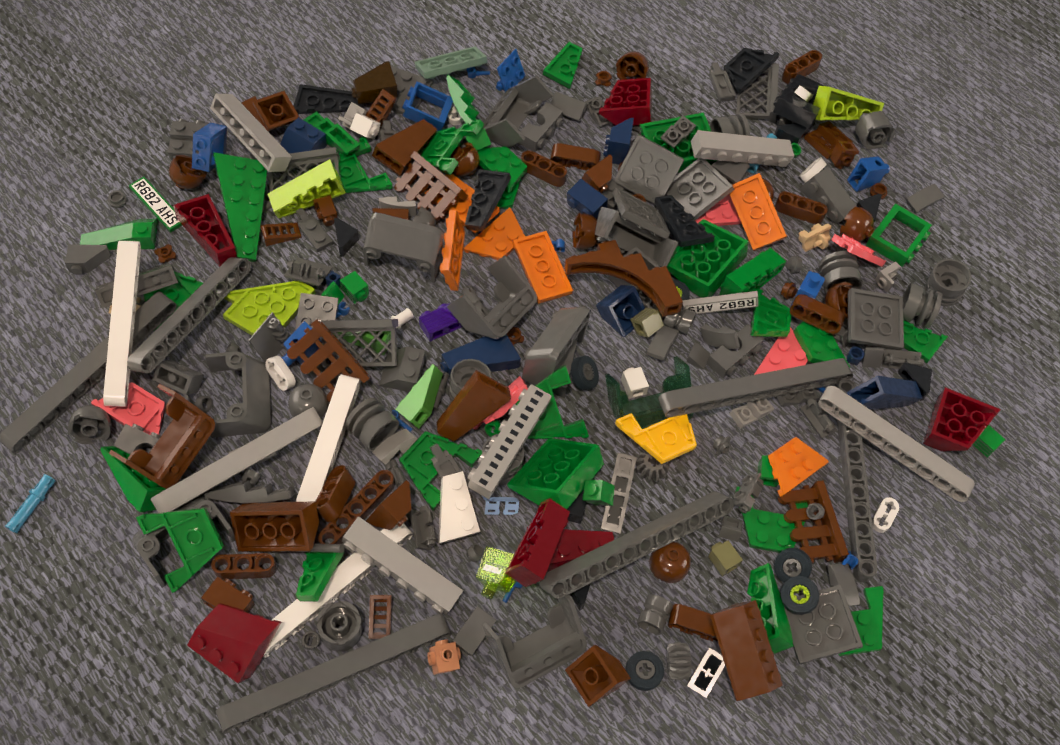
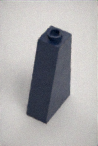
M507 334L499 339L485 336L443 353L440 367L444 373L447 372L450 375L453 366L457 362L464 359H475L486 364L491 372L519 368L521 358Z
M878 375L847 392L849 396L868 409L905 407L923 399L915 381Z

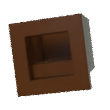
M838 141L830 159L835 167L843 169L844 166H850L855 155L859 154V150L852 142Z
M331 195L314 199V210L318 220L322 219L325 226L333 225L334 218H337V212Z

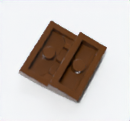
M830 121L819 124L816 130L807 133L804 137L826 159L830 158L838 141L853 142Z

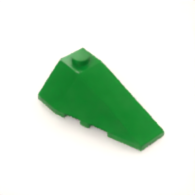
M137 219L81 234L80 245H107L109 250H117L118 241H139L141 249H155L158 219Z
M767 563L751 570L747 594L751 596V601L756 600L771 649L776 654L794 647L791 627L772 567Z

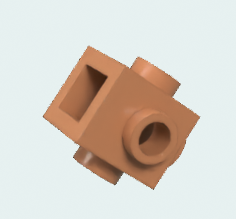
M448 639L435 642V646L429 648L427 658L429 665H432L433 675L460 669L459 660L461 659V654L455 642L448 643Z

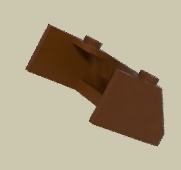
M158 384L157 387L171 397L166 405V413L173 419L149 453L142 449H137L130 454L128 459L113 450L109 454L161 487L168 489L177 484L215 429V421L177 392Z

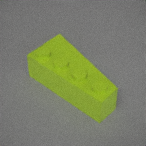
M819 86L813 104L820 108L815 120H860V116L864 113L869 114L882 111L884 103L832 87Z
M329 159L268 193V197L276 216L283 218L296 213V210L300 208L307 209L314 206V199L331 195V198H335L346 192L337 170Z

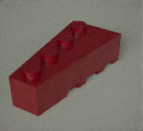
M209 194L173 205L176 218L219 267L228 258H237L235 246Z
M550 498L541 502L505 574L525 587L544 580L562 531L568 523L567 518L570 511Z
M563 529L547 572L613 541V532Z

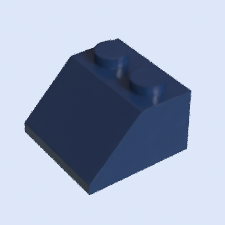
M298 117L287 127L280 145L289 154L324 149L327 146L326 134Z
M629 118L612 127L610 135H606L605 145L608 146L604 147L603 156L611 155L612 164L619 165L628 154L634 118Z
M582 179L567 192L568 205L573 209L576 208L581 214H589L598 219L601 207L608 208V198Z
M629 285L619 286L596 304L602 319L622 337H625L634 330L630 319L645 309L635 286Z

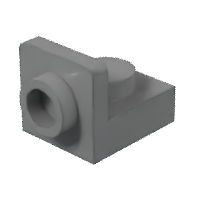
M351 102L345 116H339L338 119L343 121V126L350 129L355 114L358 113L366 116L368 111Z
M894 262L879 272L875 281L881 289H884L886 292L890 291L894 284L893 280L898 275L897 271L900 265Z

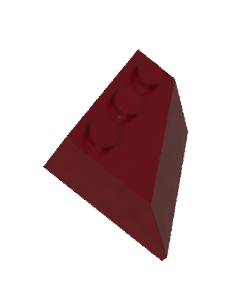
M651 78L617 80L611 90L610 97L606 98L604 102V107L600 108L599 114L615 125L629 118H634L633 125L651 122Z
M945 387L936 399L923 444L939 451H967L1001 409Z
M220 603L196 627L187 646L239 684L254 674L282 622L265 619L264 616L249 614L242 609Z

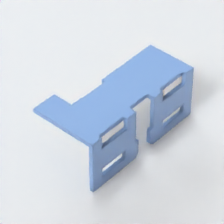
M482 496L486 501L484 514L499 515L500 501H505L504 515L518 513L519 500L517 498L491 497L487 499Z

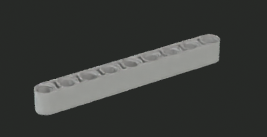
M828 386L818 402L820 408L951 498L959 502H966L969 499L975 485L970 477L839 388Z
M312 407L155 495L150 500L158 513L174 511L322 426L323 421L315 408Z

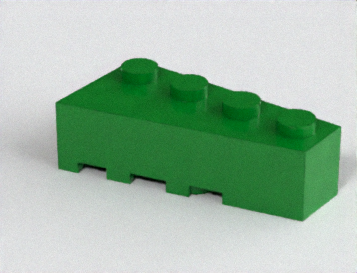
M772 248L762 251L758 256L726 275L724 282L720 286L721 291L719 295L757 291L758 288L763 287L783 270L786 260Z

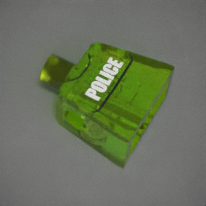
M486 546L476 574V578L485 585L481 592L483 597L492 600L496 590L505 593L510 592L516 580L506 575L505 571L514 556L513 553Z

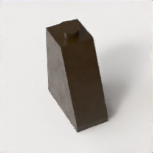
M389 61L353 80L354 87L351 88L353 98L357 99L358 104L374 102L382 89H385L396 98L398 97L397 84Z

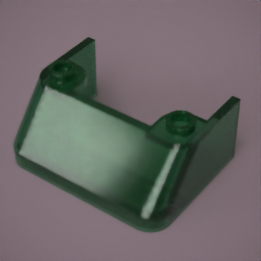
M678 356L674 357L675 375L669 376L663 381V392L628 401V395L623 390H620V384L609 373L605 374L608 399L616 420L632 413L640 427L645 429L669 418L665 416L658 397L668 391L691 387L689 365ZM694 413L687 414L688 420L693 417Z

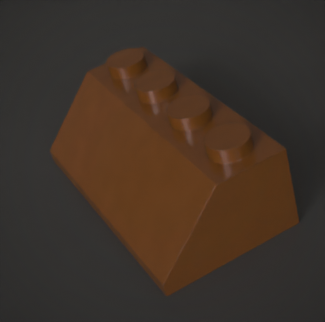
M315 501L243 503L230 511L238 552L311 551L313 549L319 524Z
M756 600L736 603L710 614L736 701L762 695L783 686Z

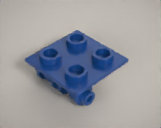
M514 49L497 67L501 79L497 82L496 86L499 91L504 90L506 92L509 88L517 85L525 76L517 49Z

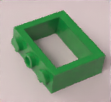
M895 204L870 236L866 246L903 267L906 262L909 264L915 256L913 254L914 251L918 253L923 245L921 241L926 242L931 234L929 229L932 224ZM894 219L919 232L906 252L881 238Z

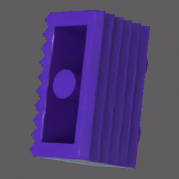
M444 303L434 311H425L419 317V325L429 342L463 327L447 308L449 304Z

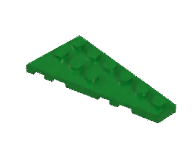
M213 152L237 258H246L251 262H256L267 169L258 160Z

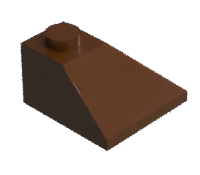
M285 91L253 101V105L268 131L290 124L299 117Z
M608 155L586 171L581 178L601 194L609 188L608 183L612 179L611 155Z
M407 480L402 483L375 509L366 522L387 530H392L396 525L401 527L409 519L406 515L411 511L410 483Z
M593 645L565 669L588 707L616 691L631 679L621 662L597 645Z

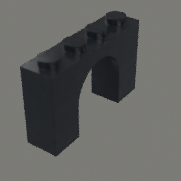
M798 74L795 78H791L789 84L776 97L773 103L775 106L773 112L810 129L820 110L819 107L813 105L818 87L825 85ZM799 85L813 94L809 102L795 93Z

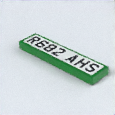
M145 177L129 185L132 192L170 233L182 226L176 218L173 207Z

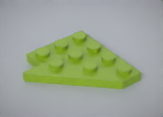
M299 280L233 290L224 297L232 305L225 311L223 318L248 334L253 335L267 317L274 313L285 328L298 314L300 294L314 295L316 292L314 288Z

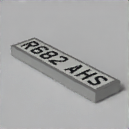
M757 291L682 300L683 309H689L696 312V314L758 307Z

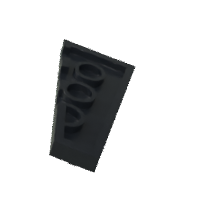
M300 84L293 106L298 114H309L316 111L318 113L347 112L351 102L364 108L365 103L358 104L357 99L353 98L351 91Z
M478 169V180L475 181V192L472 194V204L469 206L465 221L467 229L484 230L511 179L510 173Z
M672 195L655 197L654 204L680 247L714 242L715 236L712 233L708 234L705 231V227L701 223L698 224L691 213H686L684 207Z

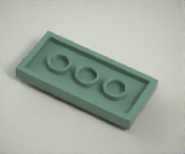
M474 46L415 61L414 63L415 68L425 79H434L438 75H449L454 71H465L469 67H480L482 64L487 63V56Z

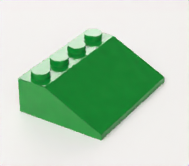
M704 112L684 116L694 123L696 128L674 149L661 140V136L671 125L674 126L681 117L640 124L641 135L684 158L685 160L678 171L680 173L698 159L694 158L691 140L698 130L712 132ZM705 159L710 165L718 161Z
M702 219L700 223L705 227V231L715 236L714 242L686 247L678 246L671 256L667 269L679 281L685 283L692 293L704 298L712 297L724 282L726 275L733 272L747 256L749 241Z
M548 438L508 482L507 486L537 505L550 498L565 509H568L584 489L585 480H592L604 465L600 447L597 444Z

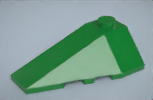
M114 446L101 447L100 451L127 500L139 512L156 510L150 499L166 489L112 456L109 452L113 450L128 459L130 454Z

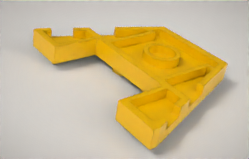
M632 413L617 419L615 422L618 428L661 464L690 452L697 446L687 414L669 417L645 429L640 427Z

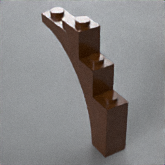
M616 240L604 241L598 244L597 251H589L578 256L573 255L565 260L564 270L567 275L600 273L617 277L636 286L652 300L662 317L681 311L683 301L667 267H655L648 270L641 253L629 254L623 257Z

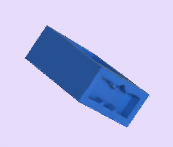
M416 82L414 87H410L407 94L410 97L409 100L405 99L402 109L405 110L403 117L414 122L424 119L437 128V131L442 130L453 103L452 97L420 82ZM415 96L441 107L442 110L439 118L411 107Z
M210 122L193 134V169L210 172L216 167L213 152L226 154L227 126Z

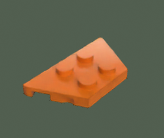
M508 208L464 247V252L480 254L479 256L491 257L495 260L500 259L504 255L507 257L514 250L513 240L525 237L512 209Z
M794 437L768 455L770 465L773 468L774 479H778L780 490H778L780 497L829 462L797 437Z

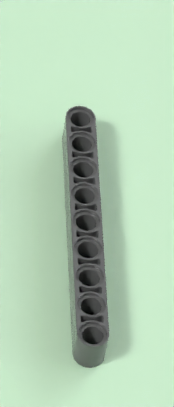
M228 258L129 356L127 360L128 368L134 372H152L250 272V261L246 258Z

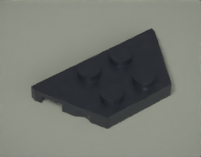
M743 48L724 66V71L727 72L737 92L741 94L779 58V53L765 54L764 50Z

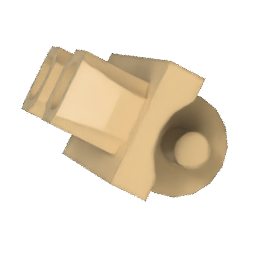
M816 224L813 225L809 233L805 230L799 232V241L802 243L803 250L807 252L815 247L827 248L829 245L828 241L831 240L829 234L831 225L825 224L821 226Z

